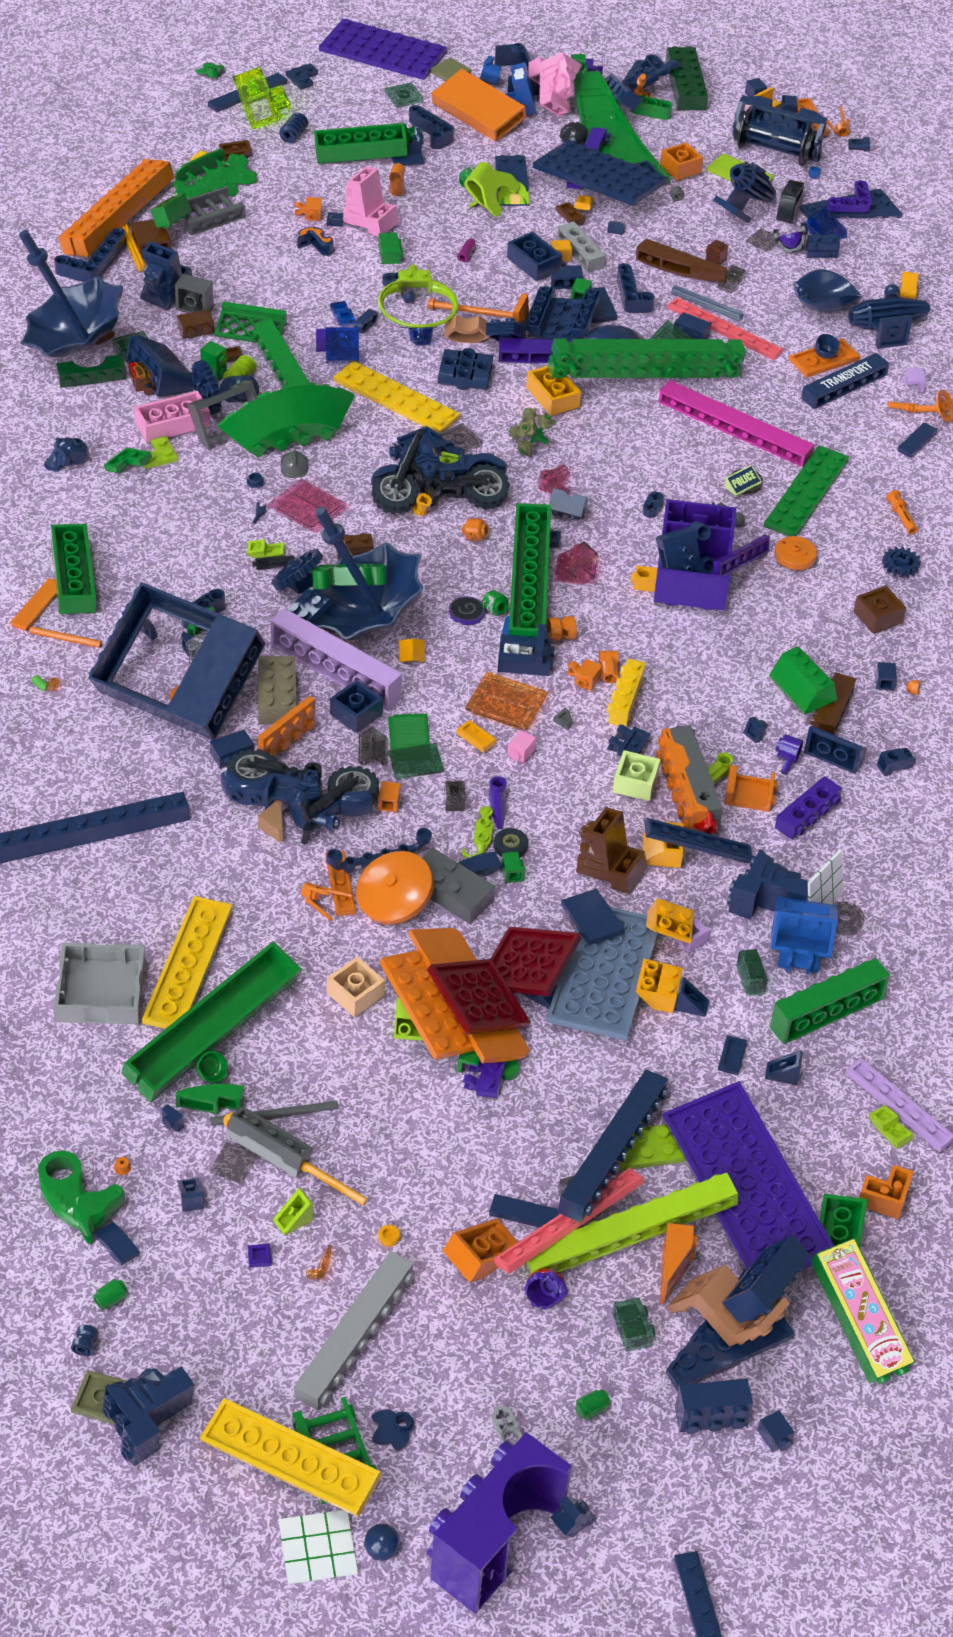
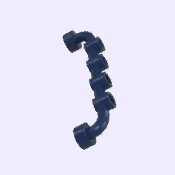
M419 828L415 837L417 843L413 845L401 844L397 849L393 850L383 848L380 853L372 854L366 852L363 854V857H347L345 861H342L343 854L340 850L330 849L326 855V862L335 870L353 873L356 866L361 865L363 868H366L372 861L384 854L395 851L414 853L420 850L424 845L430 843L432 832L427 828Z

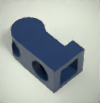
M898 748L881 752L876 765L885 777L891 775L893 771L912 768L916 763V759L908 748Z

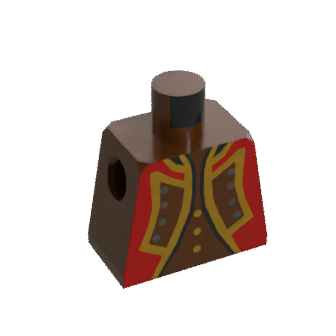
M142 362L128 363L129 377L136 392L144 391L145 395H152L154 390H156L155 382H151L152 373Z

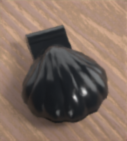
M569 122L560 130V138L563 142L572 140L577 144L583 145L582 142L585 140L588 131L585 125L579 122Z

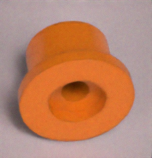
M119 1157L116 1160L114 1171L117 1174L125 1175L131 1171V1164L126 1157Z

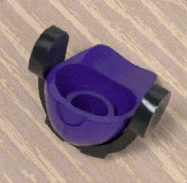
M805 222L800 224L801 231L780 236L778 229L773 230L775 242H778L785 252L793 253L794 251L801 250L805 244L806 235H808Z

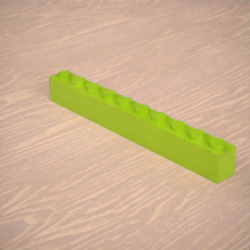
M728 1173L714 1175L706 1181L693 1183L690 1187L674 1190L669 1195L653 1198L645 1204L632 1206L629 1210L613 1213L608 1218L600 1221L595 1220L584 1227L577 1228L526 1262L530 1274L540 1269H552L560 1273L665 1233L667 1223L686 1225L738 1205V1193Z

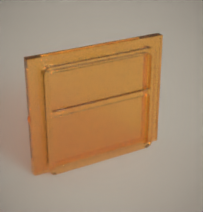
M486 672L467 703L465 710L470 711L474 715L519 730H528L547 697L548 691Z

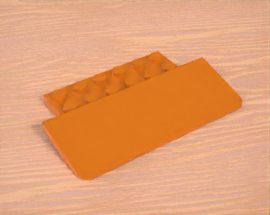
M454 928L410 929L408 935L417 950L381 958L380 965L434 1060L472 1051L477 1053L482 1063L512 1061L528 1055L529 1048L518 1029L466 1035L429 975L427 969L431 964L477 960L463 935Z

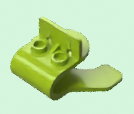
M487 162L478 163L464 183L466 190L474 198L468 207L471 208L476 203H479L482 207L487 208L495 217H498L502 212V207L497 201V189L505 187L512 193H516L520 188L519 182L513 175L496 171Z

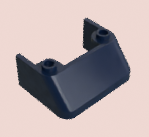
M515 43L495 46V65L509 66L525 62L529 74V62L536 58L524 45ZM508 76L507 93L514 91L513 76ZM530 79L534 95H540V85Z

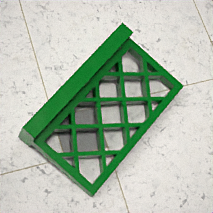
M223 301L222 311L214 336L257 343V340L254 341L251 336L253 330L248 332L245 328L270 318L275 325H280L277 329L282 336L284 326L287 324V313L284 310ZM224 317H229L232 319L226 322L224 320ZM240 320H248V322L241 324ZM237 323L238 327L234 329L230 327V325ZM225 327L229 330L226 333L220 332ZM240 330L244 332V334L242 335L236 334V332Z

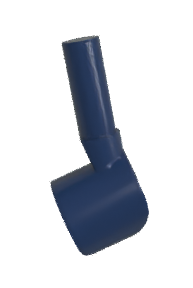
M260 502L256 503V515L252 523L256 524L259 517L266 513L267 504L260 506Z

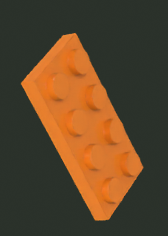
M308 696L258 736V749L262 750V752L267 751L271 756L276 757L281 751L287 750L291 743L298 741L306 731L312 730L315 726V699Z

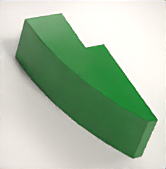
M207 1084L179 1090L175 1094L176 1107L218 1114L220 1107L238 1110L242 1107L245 1098L244 1086L235 1084Z

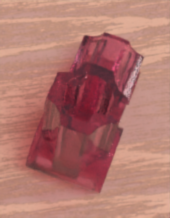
M563 464L552 470H542L538 489L552 494L553 488L567 491L570 494V490L560 483L570 477L568 467Z

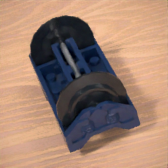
M743 95L741 97L732 125V136L738 142L739 149H742L745 143L748 142L798 156L800 166L805 161H819L822 156V142L828 118L821 116L816 111L802 107L798 113L772 107L773 100L761 96ZM746 104L751 105L747 111H744ZM814 123L820 124L818 131L815 130Z

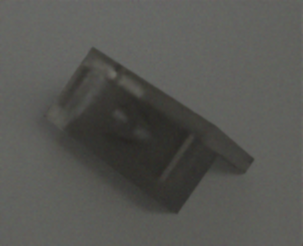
M372 726L359 735L358 763L365 766L375 759L383 766L388 765V737Z

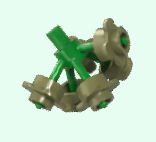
M532 407L525 408L522 411V420L519 426L515 423L514 427L511 426L509 430V436L512 437L511 440H518L517 449L519 453L531 457L530 452L533 450L532 443L534 441H540L543 444L548 442L549 439L544 436L543 429H549L551 425L556 424V421L553 420L549 413L537 415V408L532 409ZM535 417H537L538 419V425L540 426V429L537 427L535 423ZM525 436L532 438L530 441L519 440L520 437L523 438Z

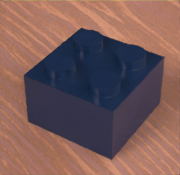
M356 679L330 698V714L358 733L383 714V698Z

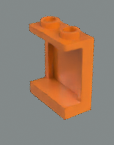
M730 765L724 805L769 812L770 806L775 805L776 794H773V792L777 791L778 781L775 780L776 773L771 774V779L737 774L738 766Z

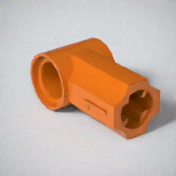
M399 163L392 166L389 174L390 193L393 196L402 195L404 191L405 167Z
M599 651V663L602 665V681L606 683H614L619 677L618 651Z

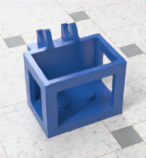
M777 896L771 929V949L780 950L778 967L786 968L788 972H790V967L806 969V974L810 975V972L818 973L820 957L831 958L838 921L837 905Z

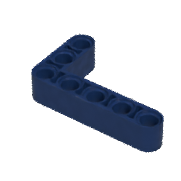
M122 228L113 229L88 261L65 255L56 256L54 258L55 273L59 276L85 282L95 276L102 277L126 246L125 230Z

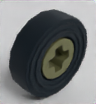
M506 828L495 835L493 847L500 857H502V853L518 852L520 858L527 852L529 841L526 834L521 830Z

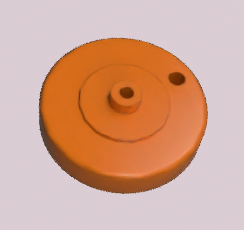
M789 536L777 542L774 556L779 564L788 569L803 570L815 563L817 549L811 541L805 538Z

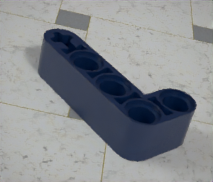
M419 105L409 107V122L430 135L431 148L441 149L454 141L453 125Z
M627 263L619 264L617 284L624 311L627 313L652 312L655 299L654 294L651 292H638L631 265Z

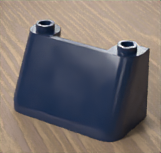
M141 335L130 336L126 362L134 363L141 361L152 373L151 382L156 384V390L153 393L157 397L193 391L191 372L165 344Z

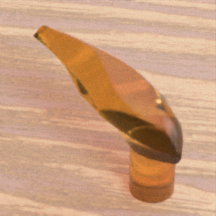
M330 1245L326 1248L318 1268L306 1270L307 1279H322L326 1275L331 1258Z

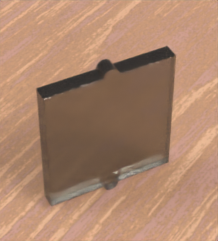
M762 228L746 240L747 243L755 246V248L766 252L778 244V242H775L773 233Z
M226 1142L210 1169V1173L223 1177L225 1181L231 1180L243 1184L258 1154L244 1149L243 1146L238 1147Z

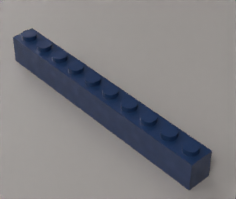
M179 792L0 833V864L190 820L189 804L184 792Z
M645 1069L561 1195L557 1213L582 1223L586 1215H591L594 1203H598L602 1197L603 1189H608L612 1175H617L620 1163H624L628 1157L629 1149L633 1150L637 1137L643 1135L645 1124H650L653 1112H658L661 1100L667 1098L669 1088L667 1087L668 1078Z

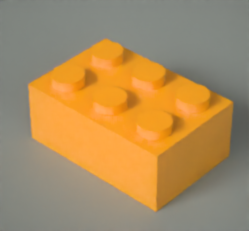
M548 366L528 371L526 388L551 416L580 407L581 391L567 375L565 378H552Z

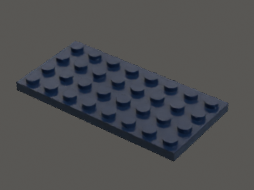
M567 140L533 162L534 169L631 206L636 205L668 182V177L663 176L661 173L652 172L647 168L612 157L610 154L601 153L596 149L577 144L572 140Z

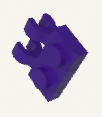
M480 1060L478 1066L467 1064L470 1065L468 1069L470 1072L481 1073L479 1079L471 1074H464L462 1081L465 1083L464 1088L476 1090L477 1096L497 1098L506 1062L482 1063Z

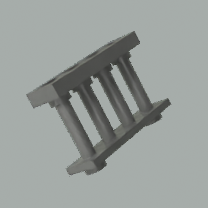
M227 186L187 199L191 212L196 211L200 215L192 218L189 213L186 214L187 217L185 219L190 235L245 218V205L243 202L234 205L229 200ZM223 202L227 207L220 209L216 204ZM209 206L214 212L206 214L202 208Z

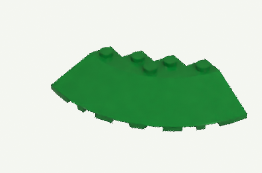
M303 383V385L294 387L291 385L283 386L280 390L271 393L267 391L256 396L257 399L250 403L248 401L245 402L238 411H232L218 424V427L248 452L257 457H261L270 446L283 452L292 441L306 446L316 435L328 441L339 430L355 395L346 389L331 387L329 384Z

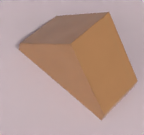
M281 800L275 801L258 816V828L278 842H283Z

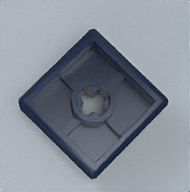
M506 318V321L492 319L491 322L486 323L485 334L496 341H499V337L527 339L525 334L527 333V328L522 325V322H515L514 318Z

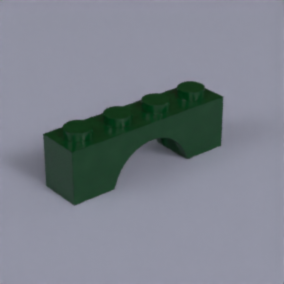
M122 354L106 356L101 364L94 367H82L73 361L56 363L60 388L126 379V366Z

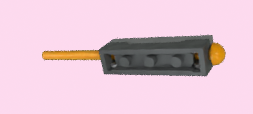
M244 1106L236 1112H230L224 1116L223 1123L227 1127L225 1135L248 1148L253 1153L258 1154L294 1177H297L303 1171L308 1172L364 1206L367 1203L368 1198L309 1163L313 1147Z

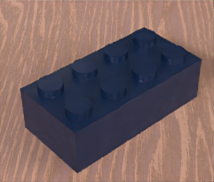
M793 1234L765 1247L722 1302L739 1324L747 1320L753 1321L762 1313L764 1315L768 1314L774 1309V1302L785 1294L784 1289L796 1279L794 1275L805 1267L806 1264L804 1262L810 1254Z

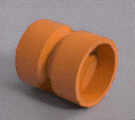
M565 616L561 620L559 617L548 618V637L552 638V641L561 640L562 637L565 640L576 639L577 627L575 617Z

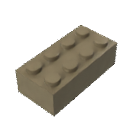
M259 656L258 724H274L296 706L295 656Z

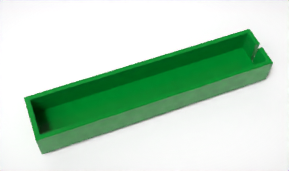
M272 941L124 1062L121 1074L133 1086L138 1084L137 1090L151 1103L194 1067L198 1058L204 1052L213 1051L297 981L302 968Z

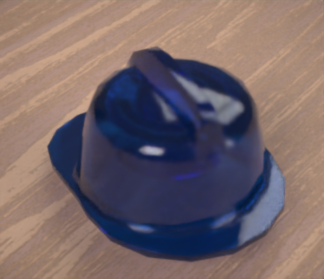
M399 326L401 328H408L411 341L419 346L429 345L432 340L433 329H437V327L409 328Z

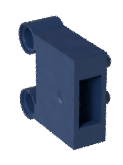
M695 521L688 527L657 536L656 542L662 568L712 574L714 561L716 560L707 555L700 556L697 538L703 541L710 537V527L702 522Z

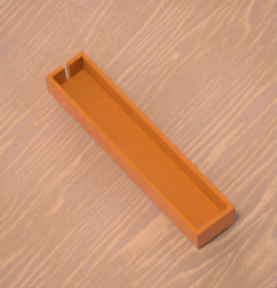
M149 158L142 160L133 171L127 174L124 179L118 182L114 188L109 190L104 197L100 198L95 205L91 206L86 213L82 214L77 221L73 222L58 237L63 253L67 255L77 254V256L89 257L93 254L113 229L121 228L175 178L170 161L151 160Z

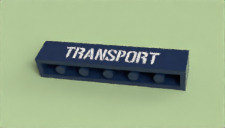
M877 353L867 356L860 361L803 386L801 399L810 407L816 409L886 376L889 362Z

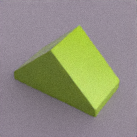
M298 1188L272 1220L281 1232L287 1235L313 1221V1203L302 1188Z

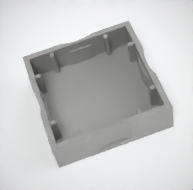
M62 942L59 962L60 977L56 985L53 1007L55 1022L139 1025L146 961L145 945H96L92 943Z

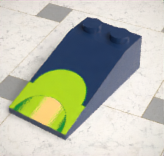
M525 155L495 156L494 170L513 175L520 184V188L516 193H512L505 187H499L497 189L499 205L529 206Z

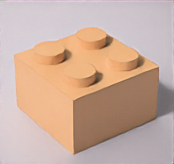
M356 957L327 977V994L353 1017H356L385 996V980L359 957Z

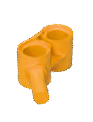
M902 272L900 298L916 299L919 273Z

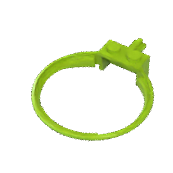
M414 263L408 266V270H398V280L385 286L378 297V306L383 315L392 322L409 328L424 329L445 324L455 316L459 306L455 293L449 287L433 280L430 270H418ZM401 287H427L428 293H431L432 289V292L449 298L453 308L450 316L444 320L431 324H411L390 316L384 309V300L391 294L401 293Z

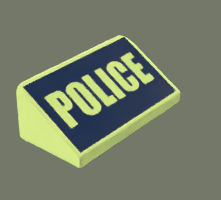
M750 465L726 477L725 488L735 496H738L761 484L762 481Z

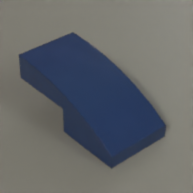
M496 852L482 853L458 862L477 875L484 873L487 876L503 868Z
M114 1222L95 1232L96 1239L108 1249L110 1256L120 1265H124L140 1254V1251L131 1239Z

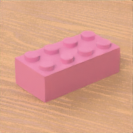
M194 391L135 406V424L146 443H149L151 439L167 436L168 438L196 431L187 404L201 399L202 397L199 392ZM206 407L201 409L200 413L205 428L211 427L210 410Z

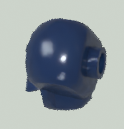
M57 437L53 445L54 449L44 462V467L47 470L58 472L61 465L70 466L83 463L89 454L86 443L80 438Z

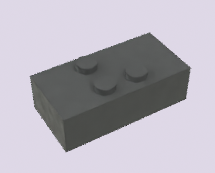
M432 847L422 857L428 864L434 877V890L431 900L467 923L471 924L494 901L495 885Z

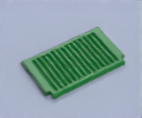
M393 714V716H389L391 760L397 759V762L431 761L427 714Z

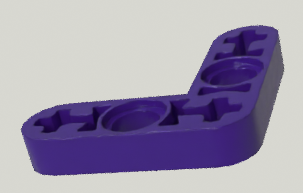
M863 180L855 182L853 189L855 198H829L827 209L833 212H869L872 202L868 183Z

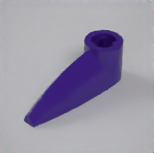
M500 776L493 777L489 784L490 807L493 810L492 816L497 829H503L506 815L507 781Z

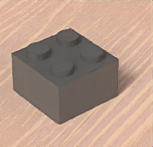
M182 274L175 284L176 310L185 313L207 309L211 311L214 307L213 281Z

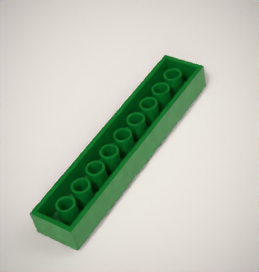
M516 503L509 635L537 637L538 624L546 625L551 505Z

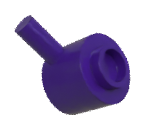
M787 734L783 738H779L775 751L778 752L777 757L785 759L780 771L782 774L787 775L792 763H796L804 740Z

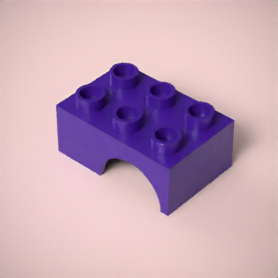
M666 499L662 535L688 527L695 521L702 522L710 527L711 535L707 540L703 541L697 538L700 556L707 555L718 560L732 552L737 507ZM659 558L653 602L672 606L684 605L700 607L705 610L716 609L725 611L730 574L721 576L713 575V573L662 568Z
M527 1432L515 1445L508 1440L504 1441L491 1458L490 1464L494 1468L485 1478H482L479 1474L473 1475L460 1493V1498L463 1502L454 1512L448 1508L442 1509L429 1527V1533L433 1535V1541L427 1551V1555L432 1558L430 1579L474 1614L480 1610L512 1573V1570L507 1567L511 1537L518 1528L509 1518L526 1510H542L554 1514L560 1506L559 1502L565 1496H568L572 1466Z

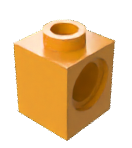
M636 565V572H632L631 583H634L633 590L654 592L657 568Z

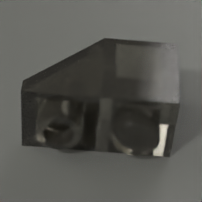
M443 780L445 811H465V782L463 780Z

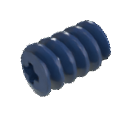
M298 112L292 114L279 130L281 139L287 143H294L305 128L308 127L309 121L307 117Z

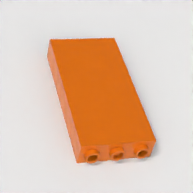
M463 69L459 70L431 92L434 105L495 142L526 118L524 105Z

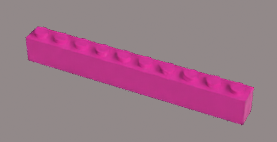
M669 380L660 389L658 403L798 466L803 467L813 454L815 444Z

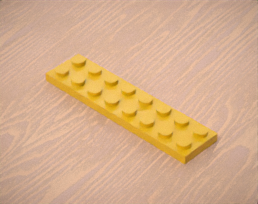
M354 360L333 376L334 382L424 427L427 426L440 435L460 418V413Z
M193 896L142 1017V1024L166 1029L193 1007L232 912V904Z
M223 1398L200 1436V1440L203 1443L357 1517L360 1516L382 1477L380 1471Z

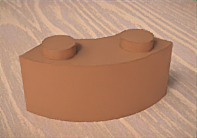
M455 315L450 321L445 323L444 336L459 343L481 342L489 338L485 334L487 321L480 315L469 319Z

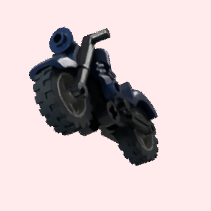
M423 429L417 431L408 448L392 443V447H389V456L393 458V461H397L400 458L398 465L390 464L380 467L373 473L371 478L373 502L377 504L379 509H383V512H390L393 515H396V513L404 514L405 511H410L411 507L415 506L419 489L422 494L424 493L434 498L430 506L437 505L439 499L443 496L467 498L470 504L473 503L477 508L494 509L495 506L499 507L506 500L510 486L508 476L505 475L508 465L501 458L490 453L474 455L460 453L459 460L454 463L441 462L430 443L426 442L418 447L424 435ZM401 493H408V494H407L406 497H404Z
M248 749V751L244 752L243 750L239 754H234L232 759L228 761L227 770L221 773V787L225 795L230 798V801L242 805L263 806L265 810L275 800L287 802L295 825L303 830L301 843L304 845L309 842L310 834L323 826L331 833H334L335 829H338L340 825V818L338 817L340 814L344 816H362L371 813L372 806L378 800L379 779L368 768L347 766V768L342 767L339 768V771H334L328 779V793L323 796L322 766L319 763L310 762L305 765L303 770H298L297 767L290 768L285 763L276 761L273 755L271 756L267 751L262 752L260 749H257V751Z

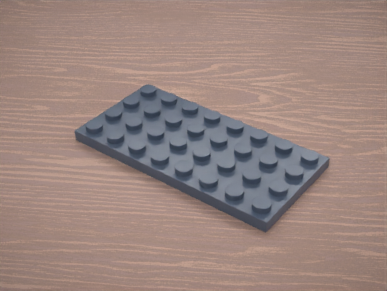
M610 907L624 926L625 934L592 945H588L581 935L582 939L558 980L546 1022L627 1041L640 998L636 993L643 958L651 960L658 932L646 927L647 915ZM576 927L574 932L580 933Z

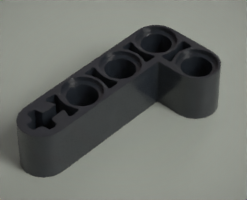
M788 181L781 193L776 220L791 223L795 206L803 193V182Z

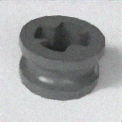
M674 186L670 190L669 195L673 201H680L684 198L685 193L680 186Z

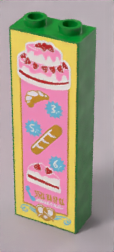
M855 1238L816 1253L809 1260L868 1382L871 1384L877 1381L880 1385L891 1379L890 1375L894 1373L901 1376L909 1372V1367L915 1363V1360Z

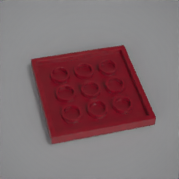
M509 927L490 959H492L512 993L550 996L582 938L580 933Z
M492 959L431 964L428 967L429 975L466 1035L527 1028L531 1023Z

